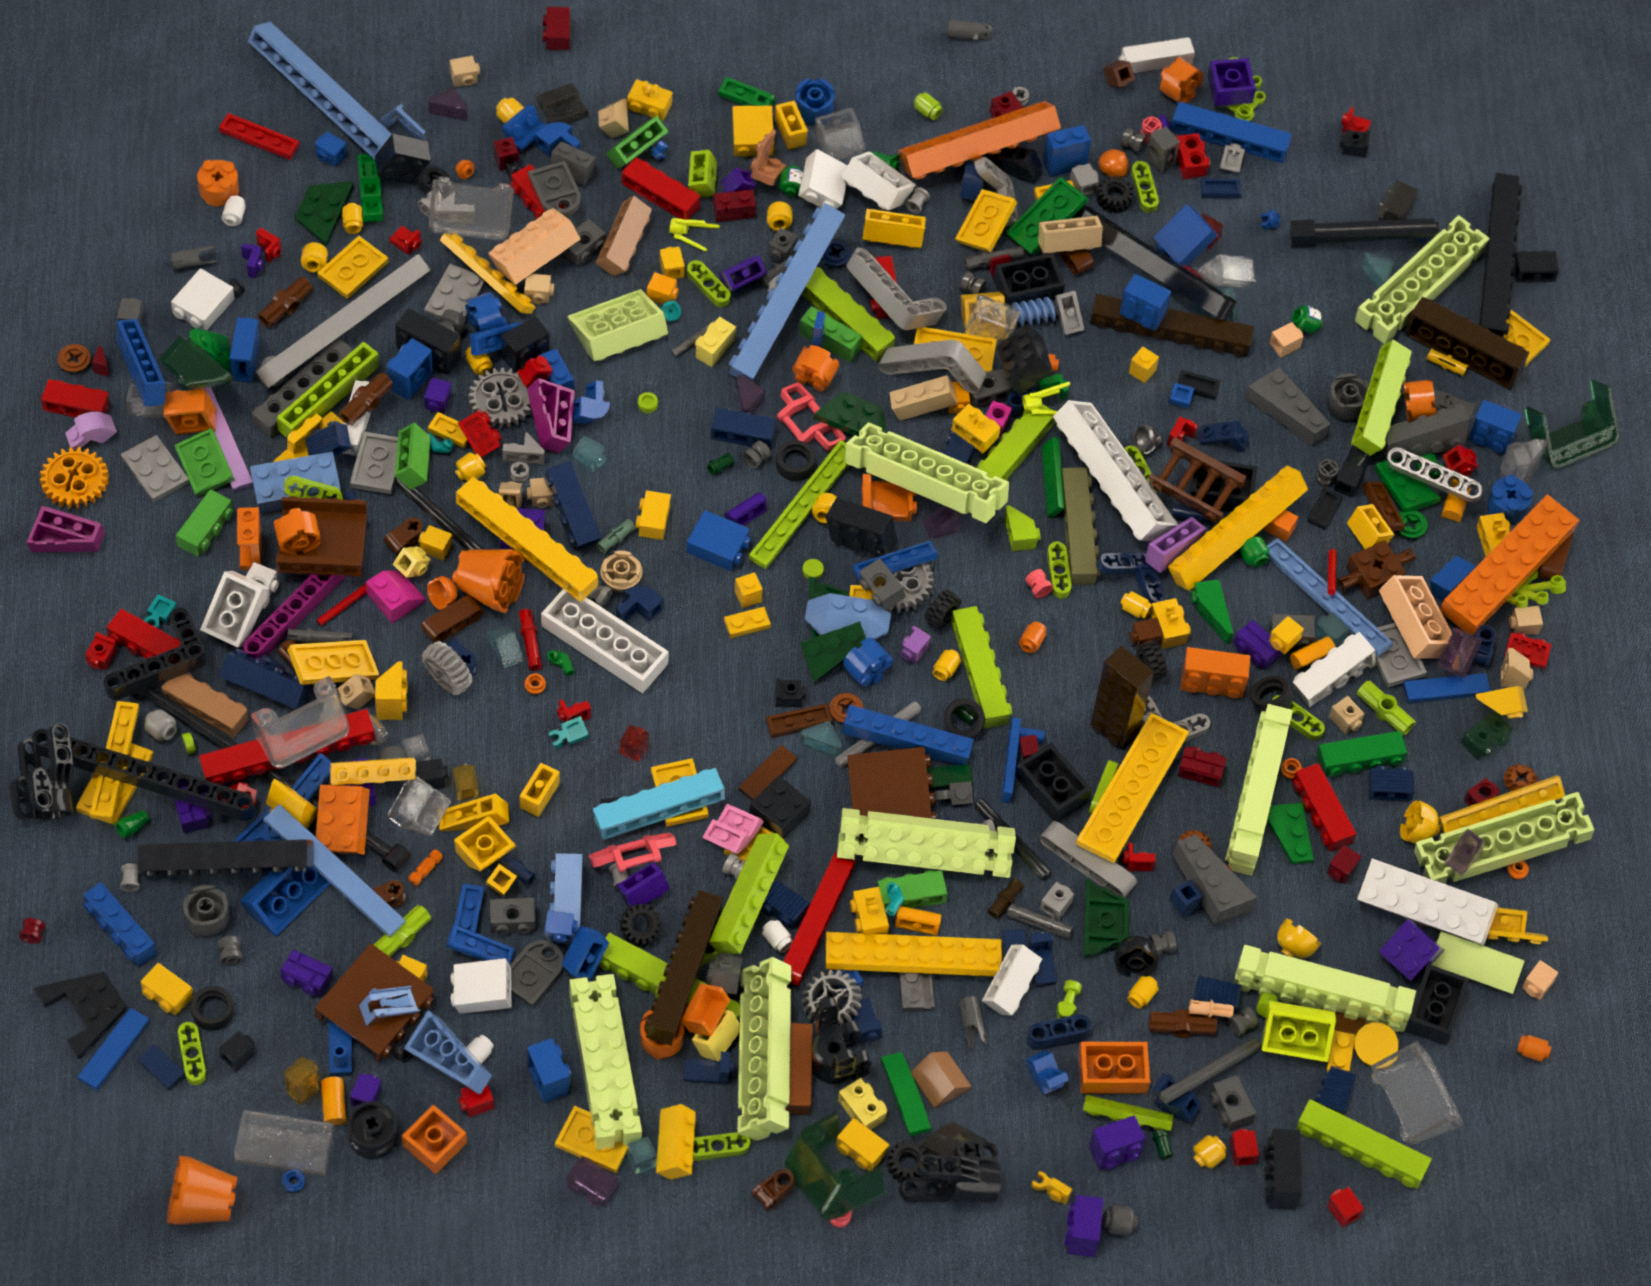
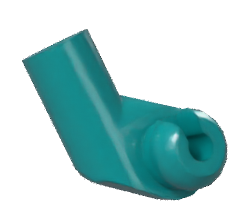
M428 433L430 435V448L433 452L447 454L452 451V440L444 439L443 442H438L432 433Z
M892 882L886 887L890 903L885 912L890 916L896 914L904 901L900 887Z

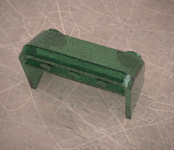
M180 335L158 359L176 376L174 380L183 388L187 386L189 389L228 385L234 379L229 372L189 336L184 339Z
M1594 379L1590 380L1593 399L1583 405L1581 410L1582 420L1551 433L1547 425L1546 415L1533 408L1525 407L1530 437L1549 465L1561 468L1609 448L1618 442L1620 432L1610 386Z
M836 1111L805 1127L785 1159V1168L792 1172L796 1185L820 1216L826 1220L836 1219L885 1193L882 1169L880 1167L860 1177L852 1169H842L834 1173L817 1150L836 1141L837 1136L841 1133Z

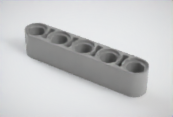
M1393 448L1388 453V465L1395 471L1470 503L1479 501L1482 496L1481 484L1471 478L1401 448ZM1394 455H1400L1403 460L1399 463H1394L1391 458ZM1413 463H1418L1422 468L1419 471H1413L1410 466ZM1432 471H1437L1441 476L1438 479H1432L1429 477V474ZM1455 479L1460 484L1453 488L1448 485V482ZM1472 487L1476 488L1478 494L1471 496L1467 493V490Z
M1053 821L1039 837L1040 842L1046 848L1102 888L1113 891L1115 895L1125 898L1137 884L1136 878L1116 862L1112 863L1076 845L1079 836L1059 822Z

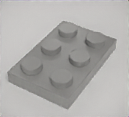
M449 264L427 303L424 314L440 319L445 310L451 309L467 318L465 309L467 303L465 300L479 296L486 281L474 272Z
M363 431L350 481V488L386 494L392 493L396 478L395 465L398 437Z
M157 435L121 454V459L153 503L189 484L188 477Z
M1396 623L1377 627L1393 642V647L1378 658L1376 657V665L1387 688L1402 684L1404 681L1426 677L1427 671L1421 659L1413 658Z

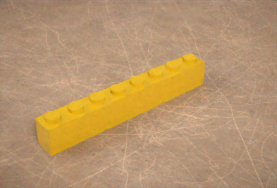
M1288 465L1281 469L1272 479L1267 481L1255 493L1251 494L1240 506H1237L1227 517L1222 519L1214 528L1206 532L1201 539L1177 557L1168 566L1176 585L1188 591L1191 590L1195 583L1204 579L1243 546L1249 538L1256 535L1303 495L1308 488L1301 472Z
M472 477L456 492V504L511 548L520 551L526 560L580 603L597 588L598 575L592 568H587L577 556H572L567 552L561 543H556L546 531L537 528L531 519L523 517L514 506L508 505L498 493H493L488 489L483 481H478L475 477Z

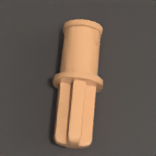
M1190 1000L1189 1014L1207 1015L1211 1018L1212 1015L1232 1017L1234 1012L1232 1005L1213 1003V1000H1210V1002Z

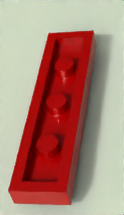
M230 113L226 115L219 126V132L289 160L292 159L300 146L299 141Z

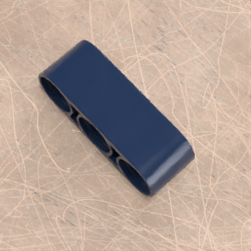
M1080 1014L1035 1023L1029 1029L1027 1044L1033 1050H1043L1082 1042L1088 1038L1091 1021L1086 1015ZM1076 1026H1082L1085 1030H1078ZM1055 1030H1060V1031H1062L1064 1034L1058 1035V1034H1056L1054 1031H1055ZM1037 1034H1038V1035H1040L1042 1038H1041V1039H1036V1038L1033 1037V1035H1037Z

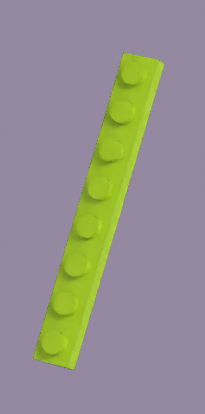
M840 440L749 554V560L764 569H767L810 515L817 497L822 493H827L849 464L845 463L846 443Z

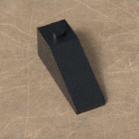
M1004 147L1000 149L999 153L991 155L986 153L982 155V158L986 157L1003 172L1016 178L1033 180L1042 167L1035 149Z

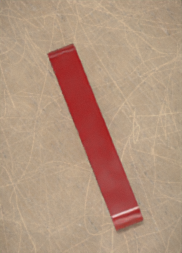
M834 853L783 961L791 965L790 984L797 987L800 985L852 874L856 860L837 858V853Z

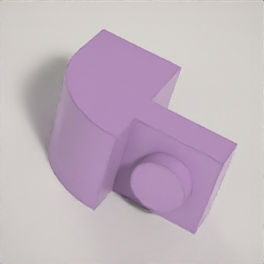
M88 412L74 419L75 425L65 432L69 445L74 451H77L78 447H83L90 440L103 444L117 433L112 417L102 412Z

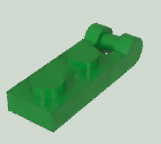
M729 77L725 78L718 91V96L744 106H772L776 101L774 95Z

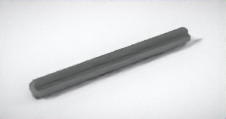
M1256 1038L1248 1040L1161 1091L1159 1098L1165 1104L1173 1101L1258 1051L1261 1046L1260 1042Z

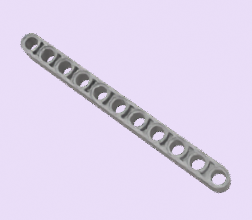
M417 254L256 371L257 375L267 388L271 387L431 269L420 254Z

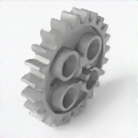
M504 367L501 368L500 372L493 368L492 374L486 370L485 377L479 374L478 381L473 380V386L470 387V393L468 394L469 407L472 408V414L478 409H481L482 412L486 411L491 418V427H494L497 423L501 429L503 424H507L508 428H510L511 422L518 425V419L525 421V415H531V404L527 388L517 372L512 374L511 368L508 372H505ZM497 384H500L501 392H502V398H503V400L505 401V408H506V411H507V412H504V410H503V407H502V399H501V396L499 395V389H498Z
M926 562L892 573L904 588L906 598L892 606L889 612L894 608H897L898 613H900L901 608L908 612L910 606L916 610L917 603L923 606V599L929 600V593H933L934 579L930 565H926Z

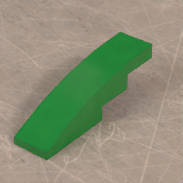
M369 154L357 155L363 222L383 221L380 177L377 176L375 160Z
M898 1052L881 1057L882 1067L888 1077V1085L893 1093L897 1110L909 1136L931 1131L924 1105L903 1053Z

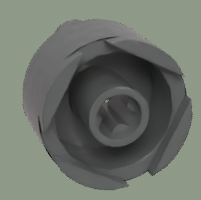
M1345 373L1339 375L1333 381L1327 397V406L1336 420H1355L1359 418L1369 387V383L1365 379L1362 380L1353 373Z
M210 885L198 886L190 891V894L183 902L186 925L195 936L209 937L225 931L230 916L225 894Z

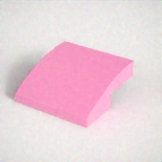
M727 804L718 821L714 819L711 821L702 838L738 854L753 839L764 821Z

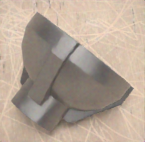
M1139 425L1132 435L1133 446L1137 447L1143 455L1149 454L1161 444V436L1158 435L1152 426Z

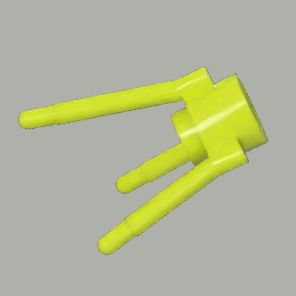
M672 218L670 233L674 234V239L682 240L706 252L707 248L682 235L687 234L689 226L720 228V225L705 223L702 220Z
M1066 382L1039 392L1023 395L1022 400L1025 411H1031L1032 415H1055L1058 411L1038 409L1042 407L1041 398L1060 392L1059 389L1070 386L1071 383Z

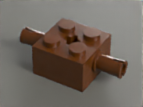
M1386 540L1350 555L1346 566L1349 574L1338 578L1339 587L1342 586L1340 588L1342 591L1357 585L1366 600L1381 595L1379 589L1393 575L1406 576V571L1402 565L1415 561V553L1409 548L1394 554Z

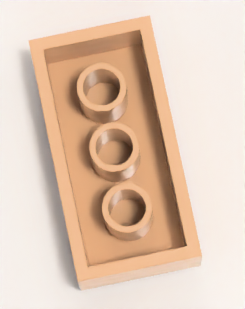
M552 208L545 211L535 221L528 223L521 231L512 234L502 244L496 245L489 252V255L497 270L516 285L578 242L580 237L571 220Z
M1393 575L1379 589L1383 602L1390 611L1391 617L1395 621L1413 658H1444L1458 644L1423 576Z

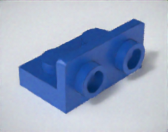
M529 104L501 126L505 138L513 137L517 149L523 150L535 140V133L547 124L540 122L535 107Z

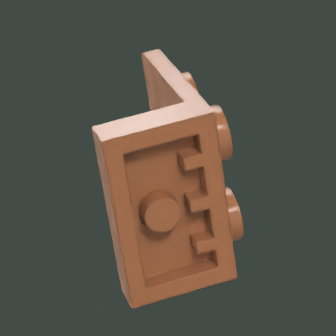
M773 129L769 134H765L762 142L759 141L755 150L758 153L757 158L753 159L750 169L753 170L751 178L771 186L780 178L781 171L786 168V165L781 163L780 160L768 158L776 134V130Z

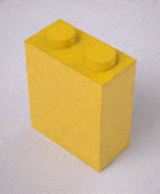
M733 106L734 156H757L758 153L755 152L759 141L762 142L765 134H769L773 129L772 106ZM774 141L769 156H773Z

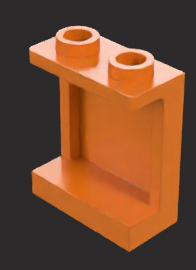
M863 474L862 506L892 515L893 521H912V514L916 513L917 501H913V496H916V493L889 481H871V474Z
M259 507L237 509V545L240 546V570H250L254 562L262 565V532Z

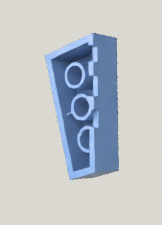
M556 853V860H551V873H555V881H551L550 894L554 895V903H550V911L573 913L574 920L578 921V931L581 921L582 854ZM572 933L571 940L566 939V942L553 940V943L571 945L576 934Z
M428 1010L404 1049L480 1095L492 1075L448 1026Z

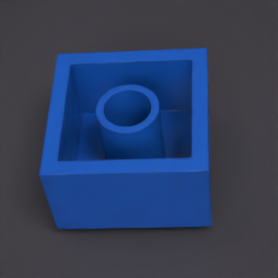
M1135 274L1124 290L1119 314L1140 323L1145 328L1156 331L1166 315L1171 291Z
M413 338L407 344H403L395 358L392 357L387 363L388 376L393 382V387L390 390L409 401L433 373L432 350Z
M1483 400L1468 440L1506 455L1522 414Z
M553 1038L527 1047V1066L544 1104L569 1095V1086L571 1085L569 1078L571 1076L570 1068L567 1063L563 1064L561 1047L559 1044L555 1045Z

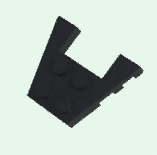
M104 972L34 988L44 1007L66 996L86 1026V1030L68 1039V1044L78 1059L127 1010L125 1003Z

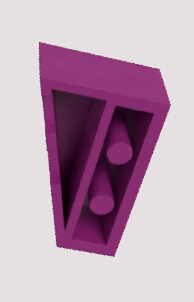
M537 378L527 388L539 443L544 449L560 453L571 441L575 390Z
M42 506L27 540V545L30 552H97L105 532L101 523Z

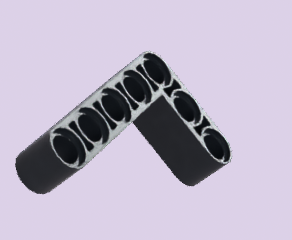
M176 608L170 613L172 627L180 646L106 675L103 683L107 696L110 699H122L199 669L206 664L207 658L203 644L186 609Z

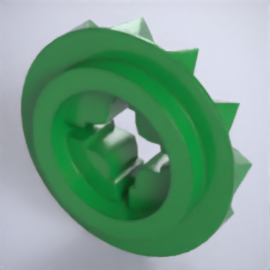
M1416 510L1405 513L1401 511L1399 513L1405 524L1403 531H1399L1401 537L1406 536L1409 539L1416 537L1418 539L1421 535L1425 534L1428 523L1422 513ZM1407 523L1415 524L1414 528H1411V526L1407 527Z

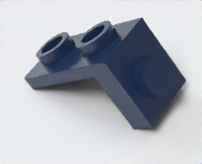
M1238 421L1203 425L1200 427L1198 442L1201 445L1230 441L1237 452L1245 451L1248 433Z
M1036 932L1030 935L1028 949L1042 958L1039 970L1034 975L1036 985L1054 984L1057 982L1051 951L1053 944L1052 932Z
M865 998L858 1001L861 1004L860 1009H855L858 1015L851 1016L852 1020L858 1023L861 1031L859 1043L881 1039L882 1025L880 1020L875 1018L870 999Z
M721 1052L719 1062L714 1060L685 1059L683 1080L728 1083L729 1074H733L734 1060H730V1052Z

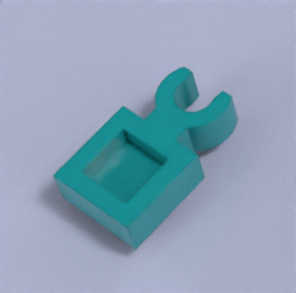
M157 594L147 610L150 616H147L144 621L149 624L153 623L155 624L154 627L160 629V621L167 623L170 613L177 607L176 602Z
M581 716L561 724L563 730H552L548 733L550 738L559 737L558 741L553 742L554 748L561 747L564 741L567 740L569 745L589 738Z

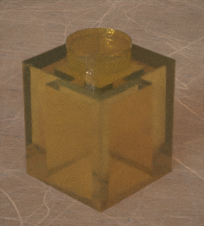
M463 764L453 768V781L457 801L479 797V787L474 765Z

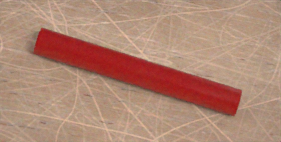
M1334 549L1328 551L1327 593L1329 595L1336 593L1337 552Z
M366 584L316 619L317 624L323 626L367 593Z

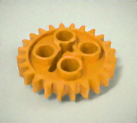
M70 447L69 452L61 449V455L54 452V459L47 458L48 464H43V471H40V483L42 491L46 493V498H51L53 504L59 501V506L62 507L66 503L68 509L72 507V504H75L76 508L79 509L81 503L88 507L87 501L90 500L92 503H95L94 497L101 498V491L106 492L105 485L109 484V474L106 463H103L102 457L97 458L96 452L90 455L88 448L81 452V447H78L77 451H73V448Z

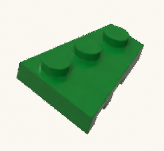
M198 328L189 331L192 349L224 372L228 373L231 371V352L228 336Z
M1388 460L1375 465L1374 470L1403 513L1440 502L1441 497L1423 482L1390 468Z
M1303 804L1270 805L1267 821L1272 832L1278 838L1279 844L1291 865L1313 863L1314 858Z

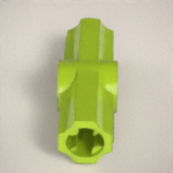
M1370 680L1366 681L1356 694L1375 710V715L1378 719L1387 721L1397 731H1401L1402 735H1406L1415 725L1416 721L1397 705L1395 697L1383 693Z
M417 905L403 917L406 921L400 929L390 938L385 934L374 946L389 957L400 947H407L415 938L416 933L431 920V916L423 906Z

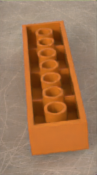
M1043 101L899 149L898 153L900 154L904 173L912 178L921 179L926 177L927 173L933 171L934 173L944 171L945 167L951 165L952 167L964 164L963 161L978 160L982 158L983 154H996L1001 151V148H1014L1019 146V142L1025 140L1026 142L1035 141L1038 139L1037 136L1043 134L1047 136L1048 133L1061 129L1055 106Z
M1547 494L1444 599L1440 608L1442 614L1472 637L1574 532L1579 519Z

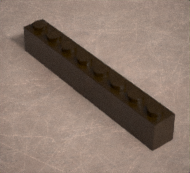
M1096 294L1090 320L1091 325L1248 357L1254 326L1167 308L1166 315L1156 331L1119 314L1122 299Z
M699 889L696 898L691 897L688 909L691 910L690 914L685 913L682 926L685 928L683 931L679 930L676 938V943H679L678 947H673L669 959L672 960L671 965H666L663 974L666 977L665 982L660 981L657 994H660L658 999L654 998L650 1010L653 1011V1015H648L644 1028L648 1029L646 1038L672 1046L709 944V939L717 922L724 897Z

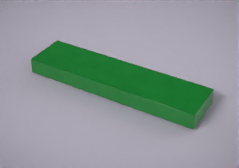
M1052 437L1042 446L1047 516L1054 518L1065 509L1059 438Z

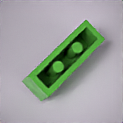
M655 116L606 152V155L616 169H618L668 133V130L658 116Z
M812 306L800 320L799 334L813 341L814 325L817 312L819 311ZM825 314L822 347L850 363L861 350L862 335Z
M415 422L398 432L395 477L411 490L427 481L430 435Z
M210 489L176 534L177 546L197 557L203 551H207L213 537L219 535L224 522L230 520L233 515L232 500Z
M928 870L922 874H906L898 878L886 877L878 881L877 884L885 909L890 903L886 887L892 882L896 883L902 891L904 901L901 906L919 908L946 903L947 890L942 870Z

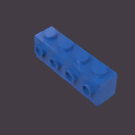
M102 882L83 894L85 910L90 915H94L98 925L103 930H107L112 941L117 946H121L125 956L130 961L133 960L140 967L157 955L155 943Z

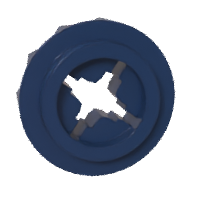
M832 239L821 261H824L827 266L833 265L835 268L839 265L844 266L851 258V248L842 240ZM832 251L839 253V258L835 255L832 256Z

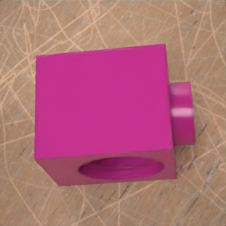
M992 401L985 416L996 421L1000 426L999 437L1001 438L1010 420L1012 408L1004 403Z

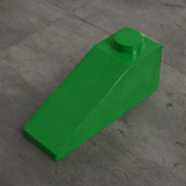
M1212 580L1195 583L1193 591L1190 592L1192 604L1195 603L1197 612L1226 644H1230L1233 630L1220 581Z

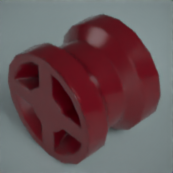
M25 918L23 920L24 928L20 931L19 938L31 944L40 943L42 939L40 934L44 931L45 924L35 918Z

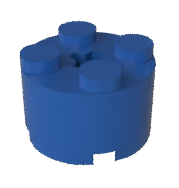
M810 78L802 81L796 89L795 103L803 121L812 126H817L832 116L835 99L832 85L819 78L818 80H811Z
M492 292L465 300L467 303L465 309L470 324L478 329L474 331L475 333L507 325L504 316H501L499 309H502L498 297L494 298Z
M1507 475L1494 483L1487 500L1489 515L1504 513L1505 519L1509 523L1517 524L1521 522L1528 512L1533 491L1524 481L1516 478L1514 475Z
M867 638L861 641L863 645L859 649L854 647L843 662L845 666L843 668L862 687L872 682L878 684L884 677V671L894 662L891 655L873 638Z

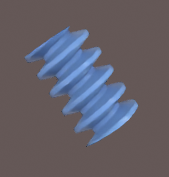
M1048 297L1043 298V301L1037 298L1035 302L1031 299L1028 300V303L1021 301L1020 305L1017 302L1012 304L1011 313L1015 327L1017 322L1020 323L1021 327H1024L1026 320L1028 324L1032 325L1033 319H1035L1037 324H1040V318H1043L1045 323L1048 322L1049 316L1053 322L1056 319L1054 303Z

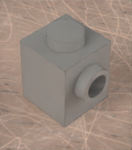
M1090 163L1078 165L1071 169L1070 180H1072L1074 187L1085 196L1097 193L1099 178L1096 170L1092 169Z
M1056 882L1042 899L1040 911L1049 917H1055V920L1058 921L1072 904L1074 893H1072L1069 887Z

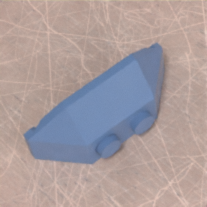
M832 593L808 600L805 621L819 635L860 621L866 639L873 638L874 640L888 634L891 613L887 610L885 611L880 605L877 606L873 600Z

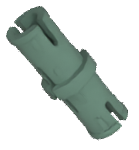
M626 519L616 529L612 528L607 536L596 543L598 550L605 554L614 545L623 542V538L635 530L634 523L630 519Z

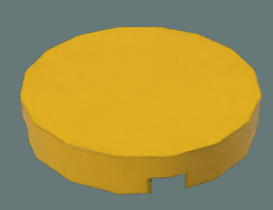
M1372 1022L1366 1024L1357 1032L1354 1039L1355 1053L1363 1063L1369 1066L1387 1065L1394 1059L1398 1051L1396 1033L1383 1023Z

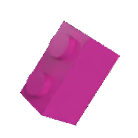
M399 570L382 571L366 581L367 595L391 623H394L426 602L425 597Z

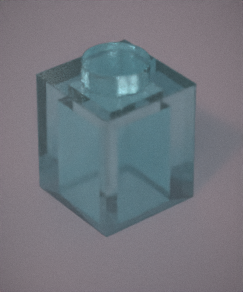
M585 435L573 449V461L592 472H595L598 466L601 467L606 460L605 446Z
M1333 612L1328 616L1323 615L1317 620L1315 635L1319 639L1328 636L1337 647L1347 638L1349 629Z
M649 1136L627 1144V1156L636 1174L657 1166V1154Z

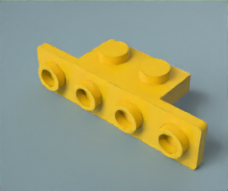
M329 412L323 418L318 414H315L312 418H307L303 422L302 427L289 434L287 449L273 462L308 456L305 438L312 435L314 430L327 427L329 422L338 421L342 424L343 421L333 412Z
M414 758L331 763L330 783L332 785H362L371 782L385 783L386 781L415 779L416 760Z
M1500 907L1496 910L1487 935L1489 939H1498L1499 936L1507 937L1508 941L1520 942V938L1529 939L1528 942L1532 944H1542V941H1548V936L1545 934L1525 932L1526 910Z

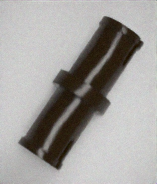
M1013 878L1005 890L999 892L996 901L988 908V914L994 919H999L1004 910L1014 903L1013 899L1024 888L1023 883Z

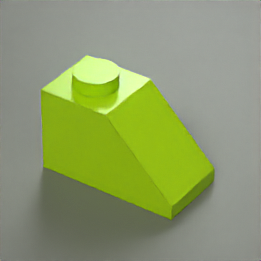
M1010 505L1005 506L1004 520L1011 551L1036 549L1037 541L1040 540V530L1035 527L1034 520Z

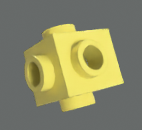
M408 547L401 550L393 565L404 576L417 577L422 576L427 571V565L431 559L425 555L426 552L422 548Z

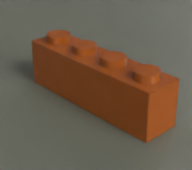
M790 1023L789 1104L785 1110L789 1114L810 1115L812 1024Z

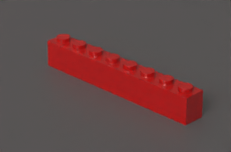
M368 709L202 754L199 755L205 780L223 785L225 782L232 780L240 781L250 775H261L275 768L282 769L293 763H304L311 758L317 757L320 753L327 756L332 752L346 751L357 745H368L376 739Z

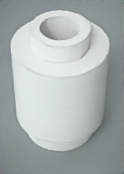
M231 196L226 201L222 214V220L226 225L237 226L241 224L246 208L244 199L239 196Z
M771 920L764 925L762 935L775 951L778 950L780 953H783L791 947L793 942L792 936L779 920Z
M484 1035L475 1037L467 1046L468 1050L481 1064L492 1053L494 1047L493 1043Z

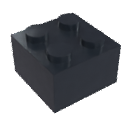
M393 133L374 156L377 176L407 183H413L431 161L428 141Z
M536 316L502 334V358L514 373L523 369L529 359L537 358L540 354L549 351V332Z
M778 775L750 802L749 814L764 821L762 824L764 828L772 833H777L784 839L810 814L811 801Z

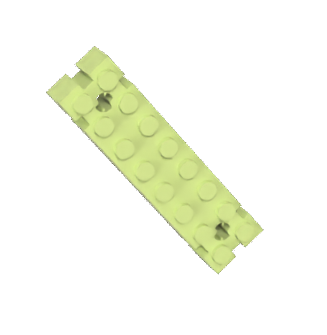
M1458 215L1449 223L1447 231L1443 229L1373 294L1372 300L1368 298L1358 307L1355 322L1365 330L1369 328L1374 330L1373 336L1386 344L1396 335L1397 329L1401 331L1408 324L1411 312L1422 296L1434 300L1471 265L1472 259L1476 261L1485 252L1489 237L1478 229L1472 231L1470 229L1471 224Z
M869 422L859 431V437L854 435L846 443L845 463L858 469L865 467L866 472L963 514L970 512L972 513V518L987 523L995 515V510H1000L1008 502V481L996 476L989 478L987 472L890 431L887 434L883 433L881 427Z
M1268 704L1266 712L1261 711L1234 820V827L1225 861L1229 862L1228 866L1234 872L1253 875L1293 710Z
M1579 792L1563 796L1558 804L1553 799L1441 834L1439 841L1434 842L1433 837L1416 842L1414 853L1419 866L1425 865L1424 877L1446 884L1448 878H1452L1453 882L1565 848L1570 840H1573L1575 844L1591 840L1594 828L1589 816L1582 815L1585 806Z
M842 808L837 858L854 859L856 854L863 855V861L984 875L985 870H991L993 876L1010 878L1012 867L1011 853H1014L1016 834L1015 828L997 826V831H990L989 825L868 811V816L860 815V810Z
M1248 945L1243 947L1233 982L1241 984V991L1244 992L1254 989L1258 991L1259 995L1273 993L1285 1003L1293 1002L1303 1007L1323 1008V1010L1335 1013L1337 1011L1344 1013V1017L1351 1020H1357V1017L1366 1019L1367 1024L1372 1022L1383 1023L1394 1032H1404L1411 1015L1416 990L1401 986L1398 988L1391 987L1390 983L1274 952L1264 953L1261 952V949Z
M774 957L761 961L760 967L752 965L741 970L740 986L744 988V993L740 994L738 1108L742 1110V1115L738 1116V1133L755 1141L769 1137L771 1132L776 1134L789 1129V1112L785 1108L789 1104L791 989H788L787 985L791 982V965Z
M614 974L596 976V981L588 982L587 977L570 979L569 995L573 1008V1018L592 1126H594L596 1150L614 1148L615 1142H623V1146L641 1144L642 1129L640 1118L637 1116L638 1107L618 997H616Z

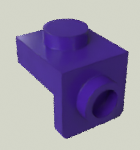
M242 244V258L248 259V277L256 278L258 271L263 269L262 248L253 244Z

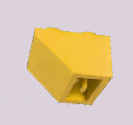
M397 662L376 680L375 702L377 720H403V712H407L406 693L408 692L407 670H403L402 662Z

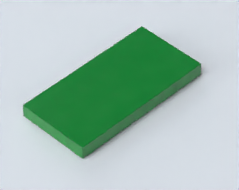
M1060 176L1005 233L1034 257L1041 250L1038 243L1039 222L1071 219L1089 200Z

